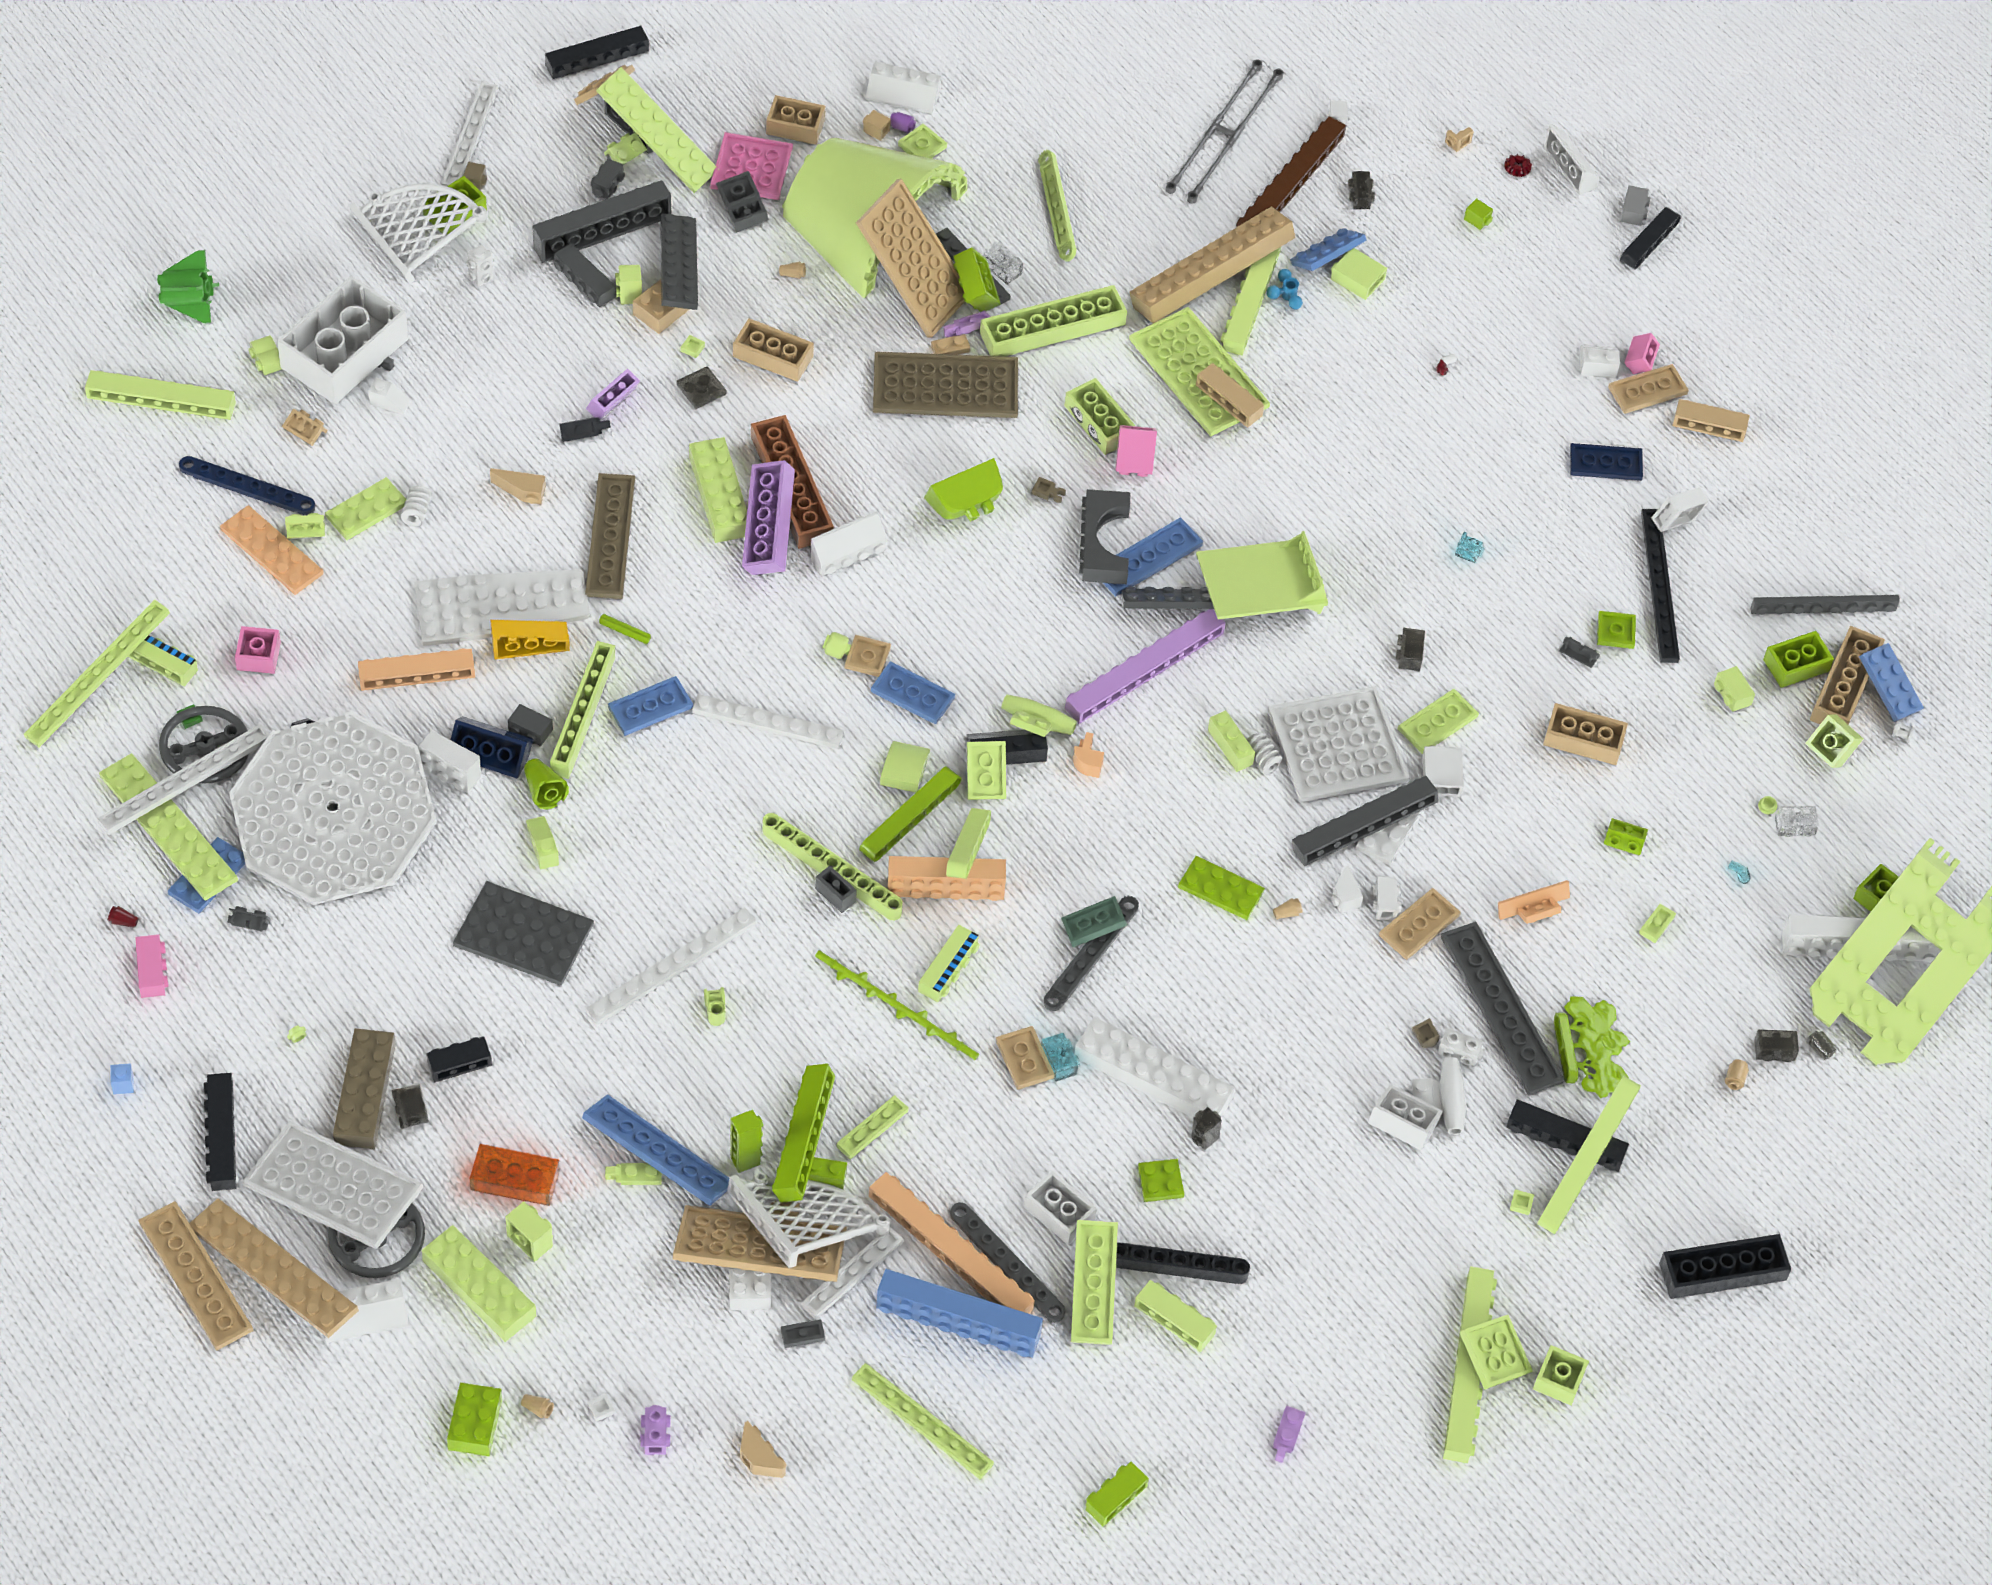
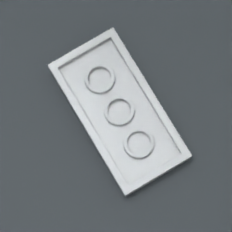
M1422 811L1359 840L1356 850L1390 866Z

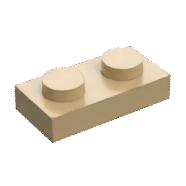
M965 334L931 341V348L934 354L958 355L970 352V345Z

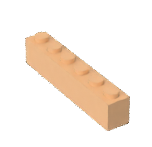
M472 648L358 661L361 691L475 678Z

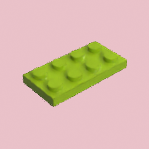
M1195 856L1178 885L1179 889L1245 920H1248L1265 890L1264 887L1198 856Z

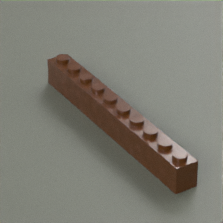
M1330 116L1325 121H1322L1317 131H1313L1309 140L1302 144L1299 152H1295L1291 161L1284 165L1282 172L1276 174L1271 185L1268 184L1264 193L1256 198L1254 205L1249 206L1245 215L1238 219L1236 226H1240L1271 206L1281 212L1345 137L1347 125Z

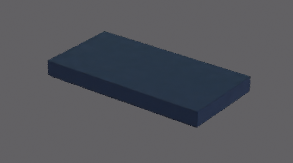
M1571 443L1570 475L1642 481V448Z

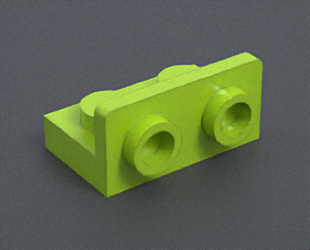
M1611 818L1604 845L1641 855L1648 829Z

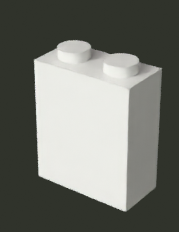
M1425 746L1422 755L1423 776L1426 775L1438 790V796L1461 797L1464 788L1463 749Z

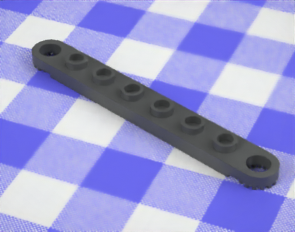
M1129 895L1121 898L1118 903L1127 924L1138 912L1139 908L1138 900ZM1132 903L1134 907L1132 909H1126V907H1124V904ZM1125 927L1086 942L1044 996V1006L1046 1009L1058 1011L1063 1007ZM1056 998L1059 1002L1053 1005L1048 1000Z
M962 1202L955 1203L950 1210L953 1222L959 1226L965 1235L994 1265L1002 1269L1005 1276L1015 1280L1021 1290L1031 1294L1034 1299V1307L1048 1321L1054 1323L1062 1321L1066 1310L1058 1298L967 1204ZM958 1209H962L966 1215L959 1217L955 1212ZM1056 1307L1061 1313L1054 1316L1049 1310Z

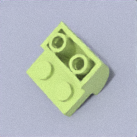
M311 513L307 516L292 514L285 517L287 539L325 537L324 515Z

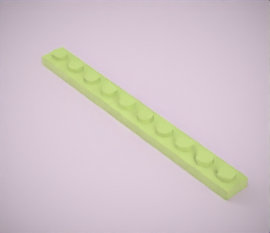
M154 599L24 733L25 738L40 748L170 614L169 609Z

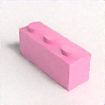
M159 934L135 937L141 998L164 996L165 988L169 987L167 975L164 976V970H167L166 958H162V954L166 953L165 942H161Z

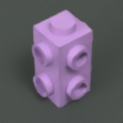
M660 1405L645 1407V1415H641V1428H645V1434H641V1447H645V1455H666V1447H670V1434H666V1427H671V1415H666V1407Z

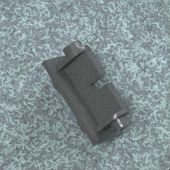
M1571 636L1565 637L1564 644L1559 652L1590 668L1594 666L1600 657L1596 649L1593 650L1586 645H1581L1580 642L1572 639Z
M236 906L235 909L229 908V911L233 914L228 916L227 922L231 923V926L245 928L246 922L250 921L248 929L262 932L268 928V923H265V921H271V918L266 916V912L255 910L254 913L247 912V908Z

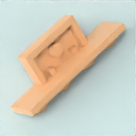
M1565 880L1498 902L1499 919L1502 920L1519 915L1528 924L1561 913V906L1557 902L1570 898L1569 881Z

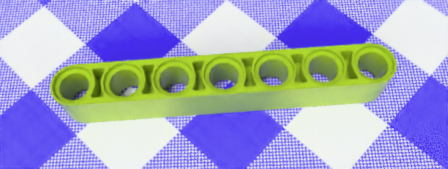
M947 766L943 767L862 842L859 851L873 862H877L959 786L962 777Z

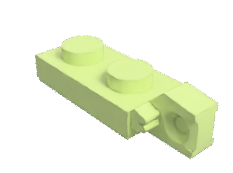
M648 1163L616 1164V1166L605 1167V1179L616 1180L621 1185L662 1184V1173Z

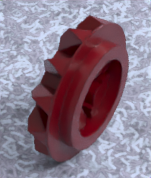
M1517 153L1515 156L1510 155L1509 158H1506L1504 168L1512 176L1523 177L1531 172L1532 163H1530V158H1525V155L1519 156Z

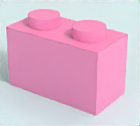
M1652 333L1634 336L1624 362L1632 374L1652 370L1660 346Z

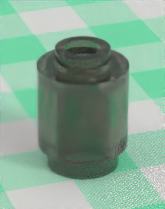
M1815 1031L1808 1038L1810 1040L1808 1045L1824 1060L1832 1057L1837 1051L1835 1044L1823 1031Z

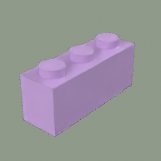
M627 368L590 401L586 409L595 418L600 417L601 420L635 390L640 380Z

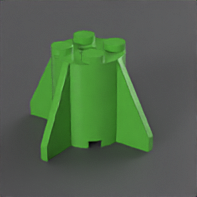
M197 250L157 276V282L160 285L159 302L161 304L164 303L165 306L202 323H211L210 304L212 300H209V298L213 296L214 287L219 286V283H213L212 275L207 273L209 269H207L205 250Z

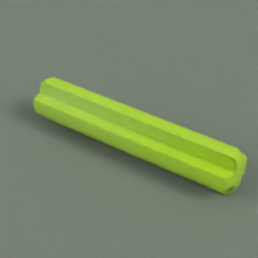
M602 614L599 619L601 625L644 644H648L651 640V634L611 616Z

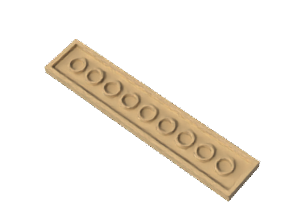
M219 1198L189 1223L197 1236L327 1338L331 1337L359 1311L357 1305Z

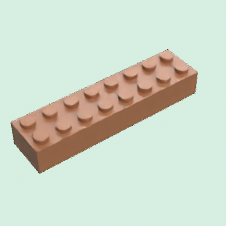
M786 415L751 423V439L761 463L785 460L795 469L789 528L798 549L811 546L812 538L833 530L834 526Z

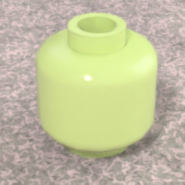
M832 632L830 635L827 634L822 648L825 649L826 655L841 659L844 654L848 655L851 644H848L849 638L847 636Z

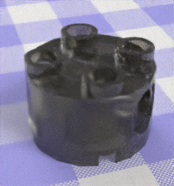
M420 1084L391 1090L401 1129L429 1122Z

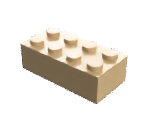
M748 318L733 342L734 358L797 382L814 355L813 342Z
M1555 703L1543 745L1617 765L1628 723Z

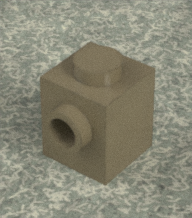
M468 162L463 176L480 191L487 183L486 165Z

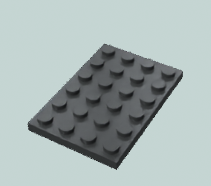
M486 881L454 939L453 946L562 986L594 925V920Z

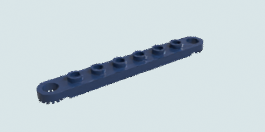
M185 456L179 461L180 471L185 475L193 476V478L292 512L295 511L307 516L315 511V501L311 497L192 456ZM190 462V464H193L190 468L184 467L185 463L189 464ZM304 503L311 505L309 508L301 507Z

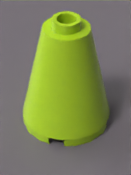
M534 758L525 764L524 771L531 797L538 808L546 810L558 806L556 803L566 799L569 793V786L561 776L540 759Z

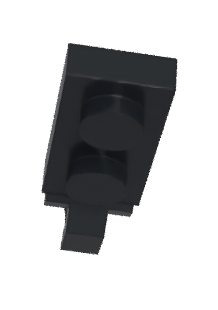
M592 417L559 423L562 442L599 436L598 434H602V429L611 428L610 420L600 421V417Z

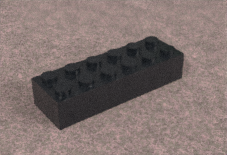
M1780 1234L1663 1252L1659 1262L1670 1299L1787 1281L1792 1270Z

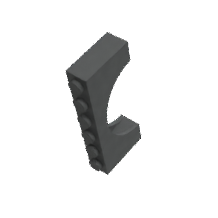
M1087 489L1086 497L1082 496V507L1085 508V510L1082 509L1081 520L1085 521L1081 523V534H1084V536H1081L1080 547H1084L1080 549V560H1083V563L1080 562L1079 574H1082V581L1127 584L1129 558L1119 557L1106 550L1099 542L1097 533L1102 526L1112 520L1129 518L1131 492Z

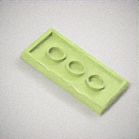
M1452 689L1398 725L1397 729L1423 754L1425 746L1437 745L1476 719L1479 713L1455 689Z

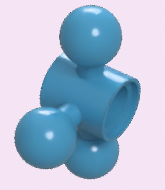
M1281 269L1278 272V279L1283 283L1282 288L1271 285L1267 288L1266 294L1270 299H1277L1281 294L1283 299L1289 301V306L1297 310L1303 304L1301 297L1297 296L1299 282L1292 277L1288 269Z

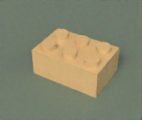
M775 95L766 120V134L817 145L825 122L826 106Z
M661 279L633 300V315L658 334L690 310L661 306Z

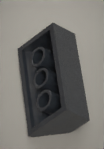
M1025 729L966 734L967 742L1005 741L1006 765L1047 762L1048 745L1046 736L1043 737Z

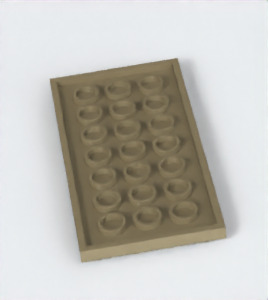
M875 351L873 413L1018 418V357Z

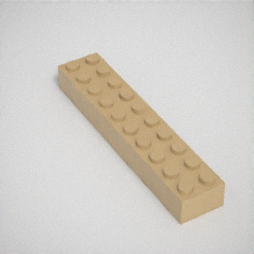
M1271 206L1131 290L1129 293L1133 308L1154 324L1295 239L1292 221Z

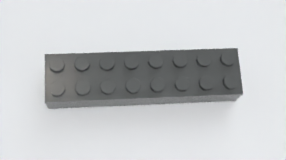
M663 180L561 216L532 225L533 248L541 262L545 263L554 260V253L570 243L578 250H582L660 222L661 213L671 214V193Z

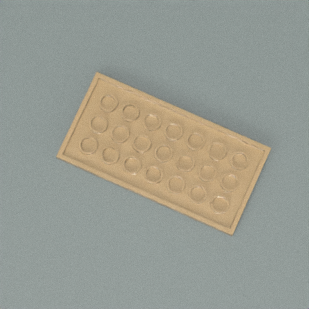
M897 179L863 214L856 224L927 338H931L965 302L963 298L964 290L959 284V273L955 270L950 256L903 180Z
M685 1205L673 1251V1260L837 1282L845 1240L798 1254L796 1266L788 1268L745 1213ZM783 1220L780 1224L790 1225L793 1221ZM798 1222L795 1226L806 1227L808 1223ZM814 1223L811 1228L821 1229L824 1224ZM829 1225L827 1229L837 1230L839 1226ZM844 1227L840 1233L847 1231V1227ZM791 1230L789 1235H799L801 1231ZM806 1232L804 1236L814 1237L817 1233ZM822 1233L817 1240L832 1236L833 1234ZM800 1240L796 1246L806 1244L812 1241Z

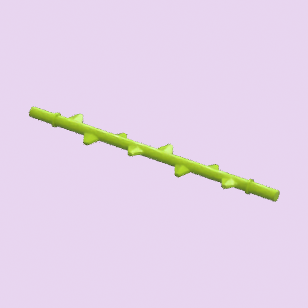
M820 950L815 954L816 958L837 971V980L849 978L867 990V997L876 996L897 1009V1019L909 1017L926 1028L927 1036L937 1035L957 1048V1051L960 1050L974 1060L978 1058V1052L965 1045L963 1041L957 1040L956 1032L947 1033L928 1021V1011L924 1010L916 1013L897 1001L896 993L886 994L869 983L866 971L856 974L840 964L838 960L832 959Z

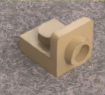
M1467 127L1456 135L1449 129L1446 133L1445 143L1458 152L1472 142L1474 130Z

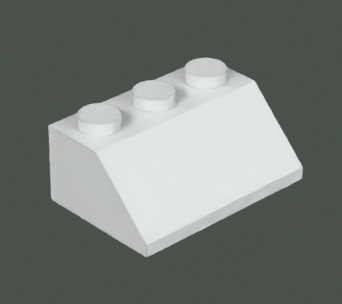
M1389 1084L1375 1104L1368 1123L1422 1150L1443 1111Z

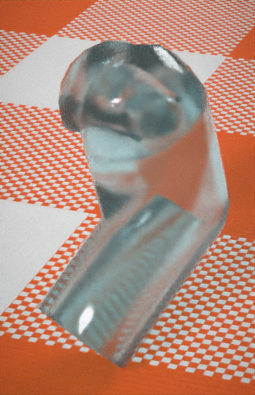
M1731 860L1728 869L1736 872L1740 883L1747 884L1751 879L1748 868Z

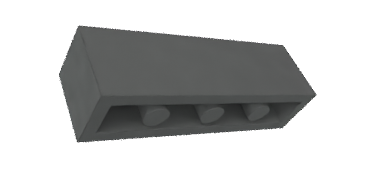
M571 243L554 253L555 268L565 274L566 278L573 282L580 292H584L592 303H595L600 308L616 298V285Z

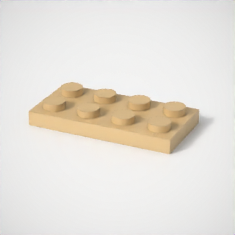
M1673 364L1611 382L1608 386L1624 414L1688 395L1689 392Z
M1432 888L1379 932V936L1404 959L1408 960L1455 921L1461 912Z

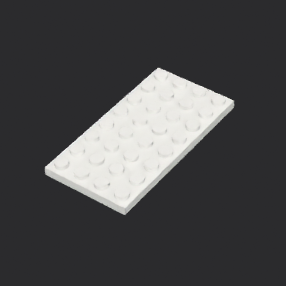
M292 1121L287 1123L242 1181L245 1187L374 1249L380 1246L423 1189L422 1182Z

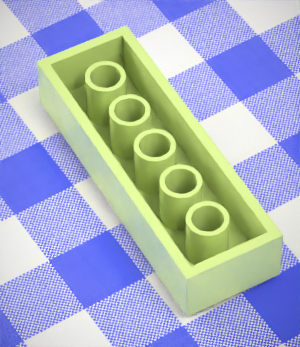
M725 437L689 443V459L714 542L718 543L744 538L747 508Z
M454 1225L450 1226L421 1250L423 1262L504 1342L508 1341L537 1317L536 1305Z

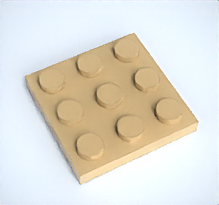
M625 64L620 66L628 75L635 71L632 64L627 67ZM619 68L612 73L605 74L599 80L596 79L590 82L581 91L577 92L578 96L574 99L575 103L579 105L598 95L596 90Z

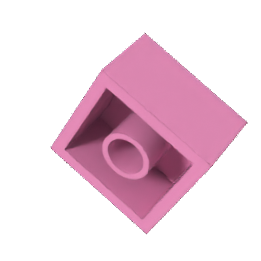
M241 626L235 654L237 670L275 674L281 645L279 630Z

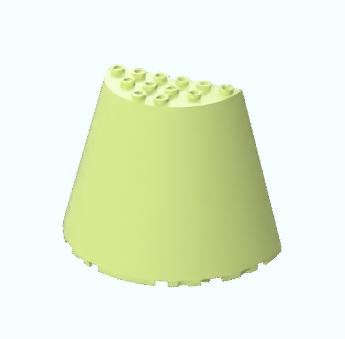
M831 138L822 144H818L812 154L807 155L804 159V164L797 173L787 198L782 205L784 209L783 217L860 296L865 298L875 288L877 268L880 261L856 222L897 179L903 180L915 201L932 187L934 183L951 188V198L958 201L967 191V177L964 176V170L953 163L846 139Z

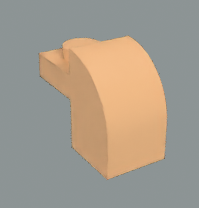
M1086 732L1085 739H1081L1079 746L1074 747L1073 763L1082 774L1099 778L1104 760V752L1091 749L1094 734Z

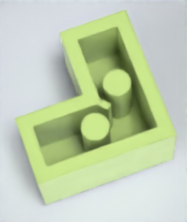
M618 265L619 273H615L616 286H619L616 287V297H620V304H633V300L642 294L640 265Z

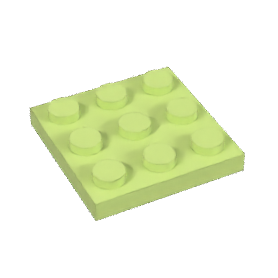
M1509 1315L1459 1332L1484 1390L1533 1372Z

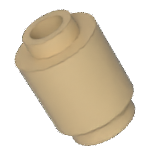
M1736 1059L1729 1065L1725 1084L1730 1089L1738 1090L1744 1087L1749 1071L1748 1064L1743 1060Z

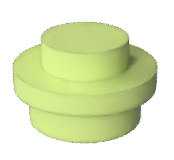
M1765 796L1758 803L1759 810L1768 815L1775 813L1778 807L1776 800L1771 796Z
M297 1025L288 1031V1040L297 1043L307 1036L305 1027Z

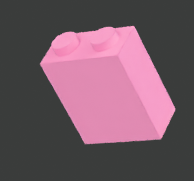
M1120 425L1115 469L1119 474L1130 475V473H1137V476L1141 477L1153 474L1157 437L1156 428Z

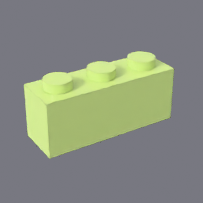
M1225 710L1210 717L1208 731L1236 772L1252 766L1255 751L1228 712Z

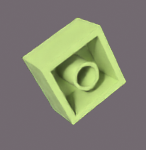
M1837 714L1827 715L1805 744L1830 767L1840 768L1864 738Z
M523 1201L505 1216L507 1236L534 1262L553 1247L552 1225L546 1218L542 1219L532 1205L528 1206Z
M1550 1345L1533 1390L1572 1406L1589 1360Z

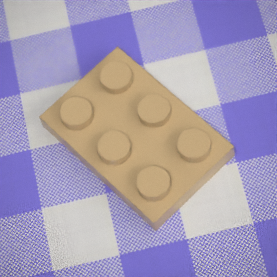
M1033 1026L996 1037V1044L1017 1090L1054 1079L1055 1074Z

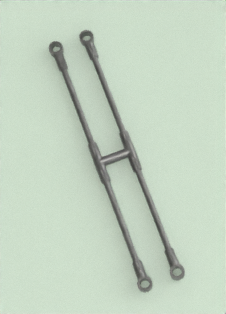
M1259 59L1253 60L1247 77L1223 111L1218 114L1204 134V138L1171 182L1166 183L1165 191L1168 194L1175 193L1176 186L1182 178L1181 176L1207 139L1216 130L1230 136L1200 184H1197L1195 189L1188 193L1187 201L1191 204L1197 202L1198 195L1229 148L1239 138L1246 127L1245 125L1271 88L1283 79L1284 72L1282 69L1274 70L1273 77L1244 121L1233 131L1220 125V123L1248 81L1253 78L1257 71L1262 69V61Z

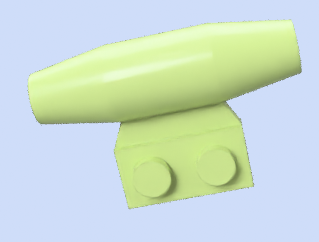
M1006 694L1002 702L1001 708L1013 715L1010 724L1043 737L1050 731L1072 735L1077 725L1076 720L1061 711L1028 698Z

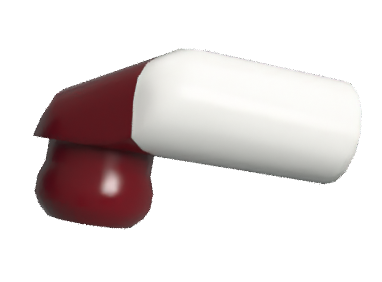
M1449 354L1441 357L1436 367L1437 373H1440L1442 376L1446 375V371H1449L1446 366L1456 362V355Z

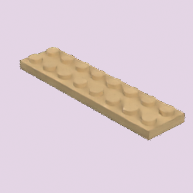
M176 1201L138 1220L141 1228L216 1351L253 1332L252 1325Z

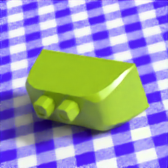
M995 458L930 485L924 497L925 500L940 516L947 520L957 519L966 515L971 522L979 518L980 515L977 510L982 508L985 515L992 513L995 509L993 502L998 499L1003 490L1002 479Z

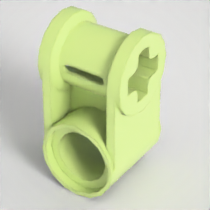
M720 987L718 990L704 989L708 1021L713 1026H720L725 1022L726 1018L724 987Z

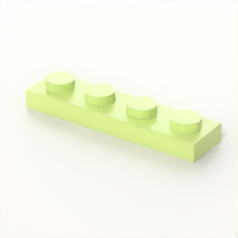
M894 1095L838 1141L836 1147L851 1160L903 1117L909 1108Z

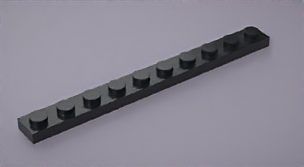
M1642 509L1641 520L1660 663H1679L1680 655L1663 532H1660L1651 518L1658 509Z

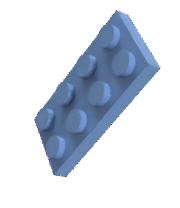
M1346 228L1339 229L1334 235L1327 236L1323 241L1311 245L1309 249L1298 252L1295 257L1290 259L1292 266L1314 271L1367 241L1366 236Z
M1889 643L1859 656L1894 722L1924 709Z
M891 661L871 687L872 693L934 724L939 722L955 699V693Z
M677 676L608 703V709L624 736L693 708V703Z
M217 837L210 844L235 874L245 865L243 852L221 838ZM183 874L168 890L169 896L198 914L216 896L214 895L205 901Z

